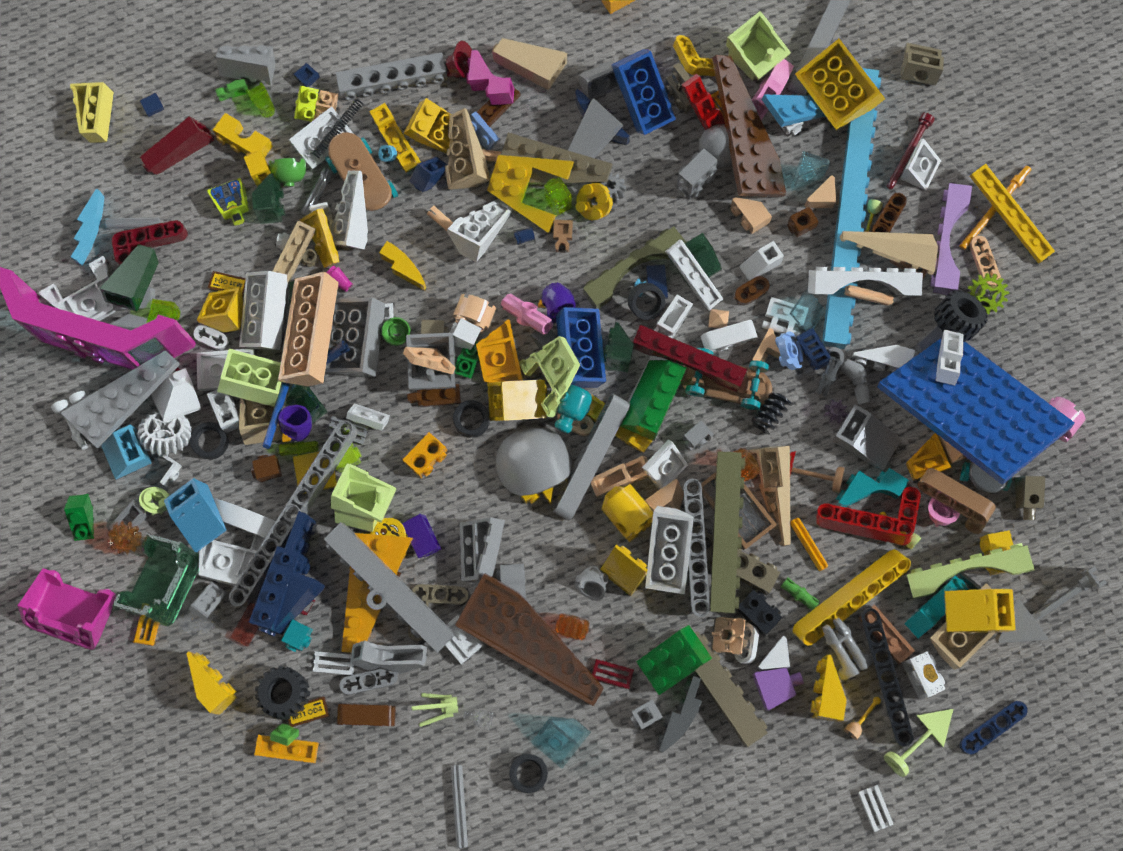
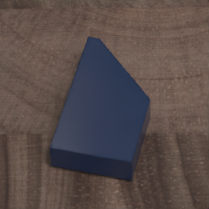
M665 264L646 266L647 283L657 286L663 292L665 299H668Z

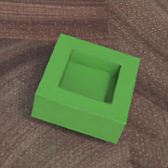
M286 724L279 725L270 733L271 741L286 746L299 737V729Z

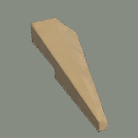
M843 231L840 235L842 242H845V240L857 243L856 247L858 248L868 247L873 249L872 253L898 263L901 261L910 263L914 269L921 267L928 270L930 275H933L935 272L938 245L933 234Z
M790 446L749 449L747 453L748 455H753L756 463L753 466L754 472H759L761 484H759L767 510L768 512H773L777 525L774 529L780 530L781 542L779 543L781 546L791 544Z

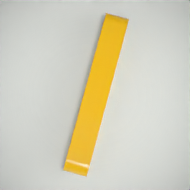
M895 549L890 550L800 619L793 626V634L805 645L814 644L824 636L823 626L829 625L834 629V619L840 618L844 621L906 573L911 566V561Z

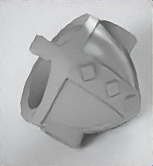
M589 566L580 575L576 576L575 586L583 596L595 601L602 600L605 596L608 575L602 573L596 566Z

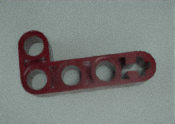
M173 220L117 232L112 237L115 261L120 266L138 244L153 248L184 241L188 236L187 229L180 221ZM159 233H163L161 237L156 238ZM126 241L124 245H120V243Z

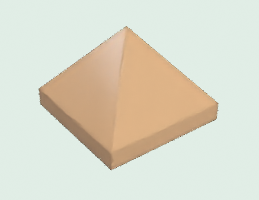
M711 309L708 327H726L729 311Z

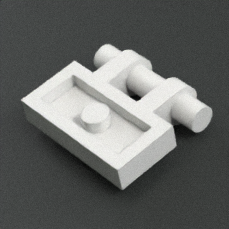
M771 297L765 316L772 318L771 323L763 321L762 328L767 330L771 328L774 332L780 334L790 331L795 334L793 338H796L800 332L793 330L794 325L802 327L807 308ZM778 320L789 323L788 327L777 325Z

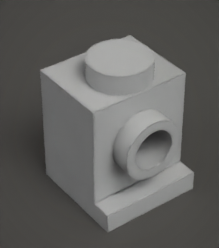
M700 421L683 436V444L689 451L694 450L696 447L700 449L708 442L706 439L710 441L714 434Z
M652 699L631 711L633 716L630 717L635 728L640 727L642 730L661 719L662 715ZM643 712L648 713L649 717L647 720L641 718Z

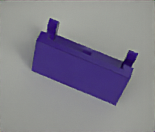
M420 513L402 523L407 536L413 538L411 544L419 559L442 550L426 515Z

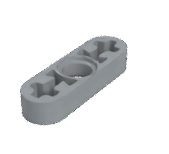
M382 668L347 676L341 680L340 689L343 693L352 695L392 686L397 682L398 674ZM387 671H389L390 674H394V677L391 678V682H388L386 679L380 680L382 684L378 685V677L376 673H379V677L385 676ZM368 675L373 676L375 680L371 687L364 685V678ZM360 677L359 683L362 689L358 690V685L353 686L351 688V691H349L347 688H344V685L347 684V680H350L351 683L358 682L356 678Z

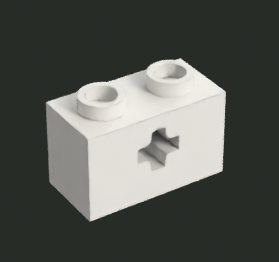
M217 390L208 393L207 396L221 429L226 433L238 429L240 415L232 396L219 393Z

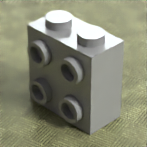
M705 149L700 153L696 152L692 156L691 162L688 165L684 164L678 171L676 188L682 197L689 199L693 196L697 197L702 192V187L706 183L709 185L715 178L718 160Z

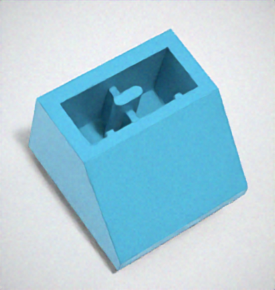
M131 424L113 432L101 445L116 480L152 463L144 446L140 444L137 434L138 430Z

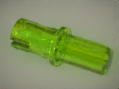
M318 442L279 444L280 456L295 454L299 456L301 453L316 452L319 448Z

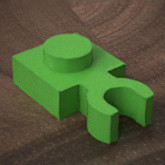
M244 79L235 80L227 84L226 88L216 89V94L220 101H225L229 97L235 98L250 93Z

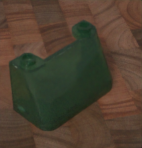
M147 534L142 543V552L148 559L132 592L121 591L112 606L168 627L174 623L199 570V553L181 542Z

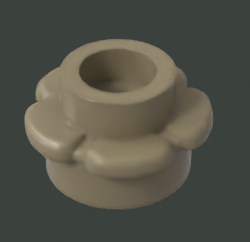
M306 249L301 262L308 267H313L315 263L319 262V255H317L315 250Z

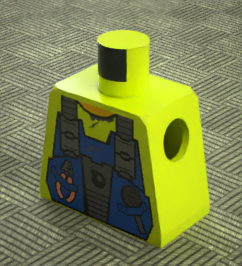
M241 178L207 190L225 220L232 218L234 225L244 223L242 214L248 212L249 207L245 186Z

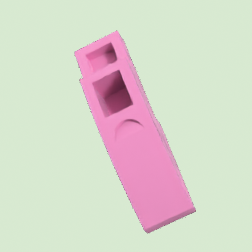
M785 59L767 73L759 85V90L752 99L761 120L768 111V108L761 100L764 94L780 95L794 66Z

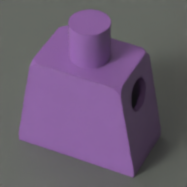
M787 668L752 674L765 711L795 696L794 687L804 684L800 672L789 676Z

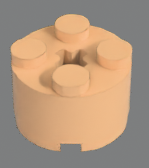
M461 294L453 317L456 319L455 322L459 323L462 318L482 328L480 333L483 334L484 330L489 329L496 307L493 305L491 308L488 306V301L477 296L469 295L466 298L464 297L465 294Z

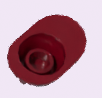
M459 41L455 46L454 52L447 57L448 77H463L466 79V74L469 73L468 59L471 58L472 51L467 42Z

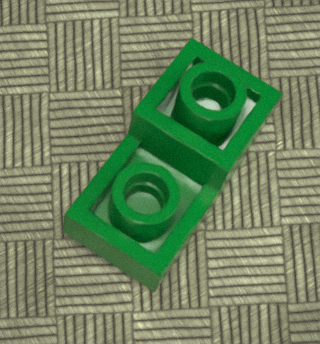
M475 341L471 349L462 348L455 365V374L472 378L479 361L476 346L478 342Z

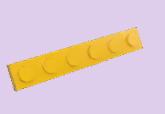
M984 164L969 176L1038 264L1055 252L987 164Z

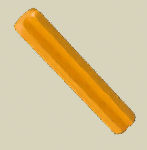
M800 518L793 519L790 525L818 571L826 569L828 564Z

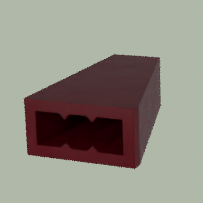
M188 116L140 156L143 161L142 166L147 172L158 175L216 139L206 125Z

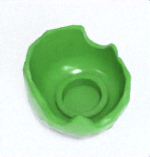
M399 317L388 319L382 326L384 340L394 346L404 344L406 342V335H410L411 332L408 322Z

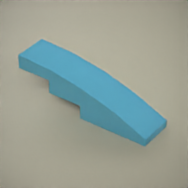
M98 189L94 191L77 219L82 226L74 237L79 244L71 258L81 266H83L92 249L103 214L104 196Z

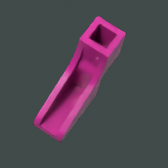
M472 50L471 58L468 59L469 73L466 74L467 83L470 84L472 91L486 90V97L490 99L492 105L513 104L514 86L511 78H501L493 75L479 51Z

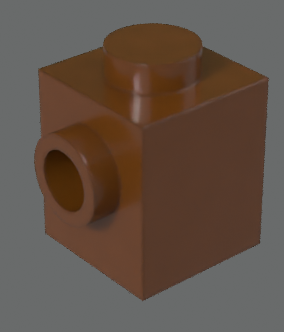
M262 455L257 457V460L252 461V476L260 483L282 477L279 460L275 455Z

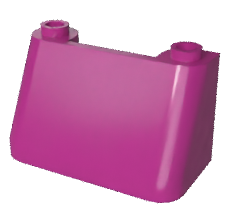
M43 568L18 604V609L23 624L28 628L93 650L101 638L115 604L116 595L109 589H100L97 594H93L63 583L61 575L57 571Z

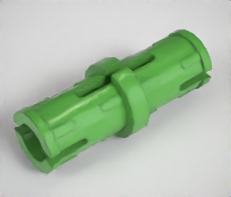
M789 577L780 586L795 597L794 600H799L811 611L820 602V600L809 594L805 587H800Z

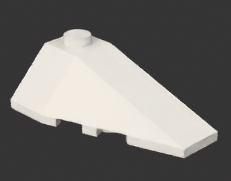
M348 171L341 190L343 197L341 202L336 204L337 214L335 220L331 219L329 229L333 235L334 245L365 249L368 228L362 172Z
M497 199L484 205L483 209L477 212H470L469 216L465 218L460 217L456 219L447 229V233L461 255L477 262L509 218L513 208L502 200Z

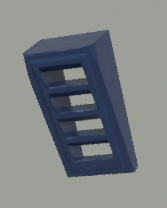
M813 328L796 336L813 370H819L828 365L831 356ZM809 336H812L813 339L807 341L806 343L804 342V339H806ZM813 343L816 344V346L810 349L807 347ZM819 350L818 354L812 355L813 352ZM823 357V360L817 363L816 359Z

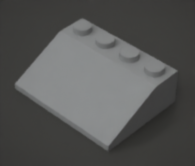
M374 298L336 299L329 349L343 340L347 343L349 351L327 364L326 374L376 377L385 303Z

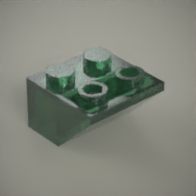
M269 174L252 192L253 212L260 224L283 222L282 216L285 215L284 204H281V199L284 198L283 188H280L279 180H276L273 174Z
M703 233L685 243L708 278L722 270L713 246Z
M615 322L614 328L610 327L608 344L610 346L606 345L604 362H606V368L628 373L634 344L620 323Z

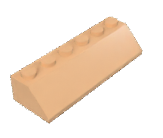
M326 272L294 280L278 378L280 382L302 386L323 384L338 289V281Z

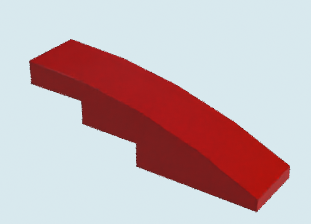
M695 74L682 84L685 94L705 130L710 129L716 124H724L722 113L716 108L711 94L706 91L700 76Z

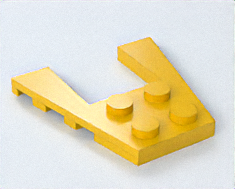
M498 155L487 191L550 233L556 215L522 202L534 168L568 180L574 161Z

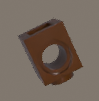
M809 206L791 215L787 226L791 234L794 233L796 237H799L815 229L819 221ZM797 221H803L806 225H799Z

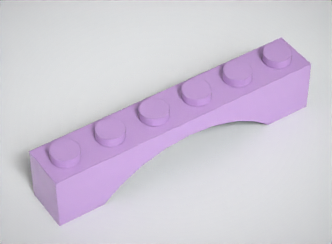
M949 183L948 190H944L942 201H946L945 207L941 208L940 218H943V224L939 223L938 235H941V239L936 242L938 245L937 252H939L938 258H936V274L932 275L930 286L934 287L933 293L948 295L954 290L958 291L960 271L951 256L949 246L950 232L957 220L968 210L972 186Z

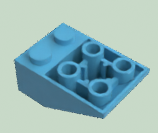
M193 478L164 500L170 517L195 552L201 550L226 531L207 484Z

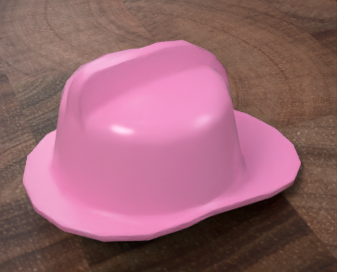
M931 498L928 511L930 519L935 523V527L939 525L947 526L959 518L960 513Z

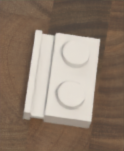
M457 615L446 624L456 635L445 646L462 665L484 645L479 639L455 626L459 619Z

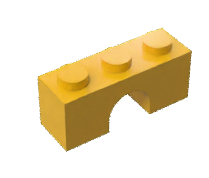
M224 113L213 128V132L216 135L215 138L222 144L228 143L231 145V149L237 153L243 152L246 154L245 156L254 151H262L264 157H266L273 147L270 139L257 131H254L248 138H240L239 135L244 129L241 122Z

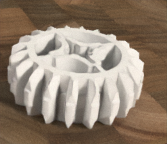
M154 411L153 415L147 414L146 419H142L137 434L141 446H144L146 451L150 450L151 454L157 452L159 456L165 453L168 456L170 452L176 454L177 450L183 451V446H188L192 430L188 419H185L184 415L163 422L160 413Z

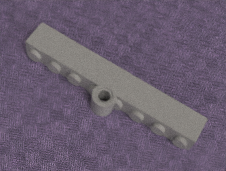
M340 522L324 539L327 542L325 546L333 554L337 552L341 556L339 560L347 568L351 566L355 570L353 574L361 582L365 580L369 584L367 588L371 592L367 596V604L370 608L375 610L385 607L389 610L393 608L398 613L396 617L403 624L407 622L412 627L410 631L417 638L421 636L426 641L424 645L431 652L435 650L438 653L456 635L345 523ZM377 594L382 598L380 604L374 601Z

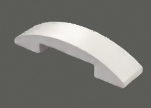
M213 498L224 523L265 538L276 522L245 508Z

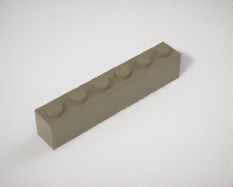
M697 631L695 634L712 659L694 672L701 679V683L744 746L749 747L768 734L765 730L768 727L762 718L758 719L754 714L756 710L752 703L745 701L742 696L744 692L738 684L734 685L730 679L732 677L730 671L726 667L723 668L718 662L721 659L716 651L709 649L707 646L709 641L703 633L699 634Z

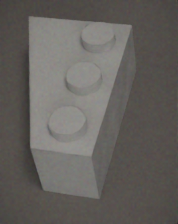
M485 518L459 523L462 582L479 583L484 573L493 577L505 520Z

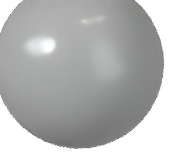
M716 124L710 129H706L699 140V153L705 149L718 160L716 168H727L732 165L729 137L725 124Z

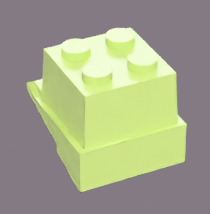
M758 12L729 35L726 47L729 49L728 56L732 57L734 63L752 81L756 78L759 80L791 53L761 12Z
M347 463L331 495V509H334L335 523L342 522L347 526L373 532L377 521L382 523L396 488L368 475L369 472Z

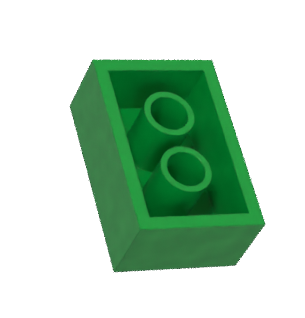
M687 625L644 655L636 663L657 694L661 695L707 663L712 657L690 625Z

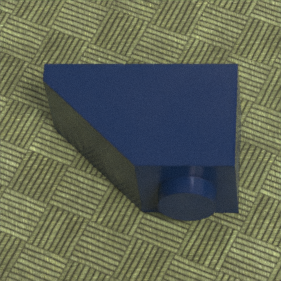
M438 156L418 163L409 182L419 191L425 192L430 190L445 175V168L448 164Z

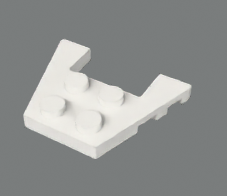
M104 256L89 263L97 280L63 299L55 284L39 292L55 308L98 321L115 312L113 304L105 302L100 291V287L110 277L107 260Z
M255 535L250 549L213 540L199 551V576L235 586L265 538Z

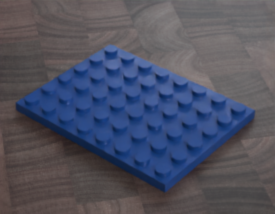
M940 338L881 380L877 386L878 389L1001 485L1069 431L1075 423L966 342H963V357L960 362V375L956 385L936 381L938 357L942 338Z

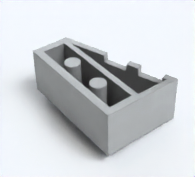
M243 45L240 47H218L216 61L220 76L235 79L246 77L250 78L252 82L263 80L266 84L271 85L276 64L272 46L248 47Z

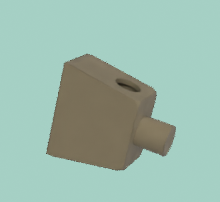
M1045 476L1015 477L1016 508H1023V520H1036V509L1044 507Z

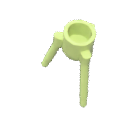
M422 693V697L443 700L439 704L411 707L412 710L441 708L442 713L446 712L419 723L420 727L448 717H454L453 713H458L457 697H452V694Z

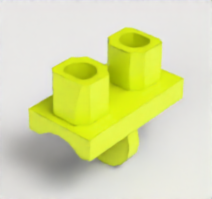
M305 86L299 87L298 99L295 101V119L312 122L315 116L318 89Z

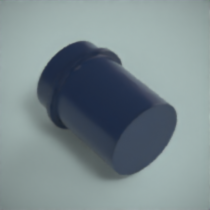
M532 227L514 232L517 245L535 240Z

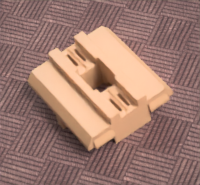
M716 618L715 630L712 632L714 636L712 651L715 650L716 653L742 654L745 620L742 618ZM730 631V633H732V636L730 640H727L728 632Z

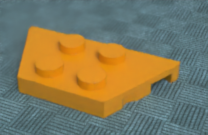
M509 319L476 344L483 379L486 383L523 381Z

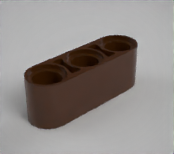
M894 193L890 197L871 232L890 233L906 205L907 199L905 195ZM893 202L899 203L900 206H895ZM884 217H889L892 221H887Z
M338 704L337 725L395 727L396 706Z

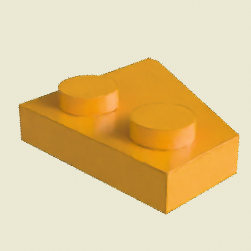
M936 433L906 463L913 481L921 479L928 468H933L940 472L951 468Z

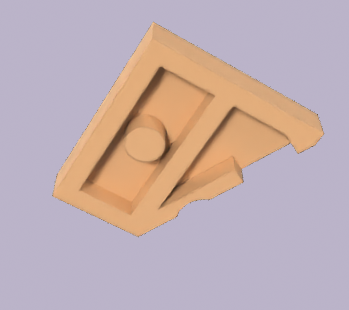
M405 347L403 352L413 365L423 366L448 374H453L456 367L437 348Z

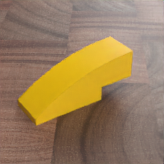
M386 241L379 252L381 259L392 264L393 274L425 291L426 284L415 264L398 247Z

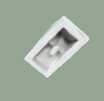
M782 636L758 665L757 669L759 671L790 667L786 637Z

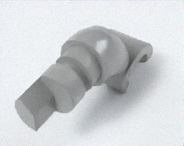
M837 347L827 349L829 354L834 353L839 356V359L842 361L840 364L841 372L849 377L853 386H856L854 391L858 405L870 402L869 388L865 386V383H867V373L862 364L850 359L845 360L843 351Z

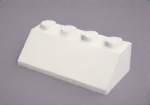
M272 271L246 273L239 347L280 350L282 326L284 324V307L286 304V274Z
M656 507L653 512L645 588L685 594L693 516L675 508Z

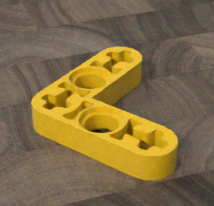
M678 35L673 47L686 72L691 75L715 76L713 60L711 58H700L691 40L686 36Z

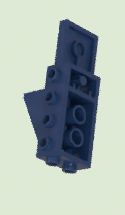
M298 511L285 548L277 546L249 623L258 627V631L274 637L276 633L283 635L285 628L291 623L292 619L294 620L325 587L317 580L305 576L310 569V560L304 557V554H307L309 550V540L311 535H314L317 525L316 521L304 512Z

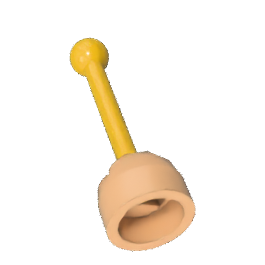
M874 697L873 703L860 720L849 723L844 731L847 734L848 732L852 733L851 737L857 740L862 734L861 724L874 707L881 703V699Z

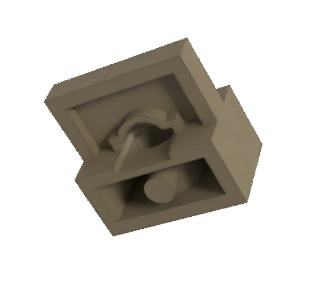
M906 43L904 61L901 65V78L936 86L943 72L944 57H942V50Z
M679 62L673 66L672 75L666 78L665 90L669 96L672 95L674 97L677 108L687 113L693 108L682 84L691 77Z

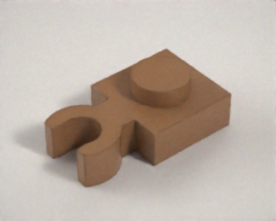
M554 220L553 239L558 240L555 244L556 252H559L561 245H564L566 252H569L567 240H572L573 220Z

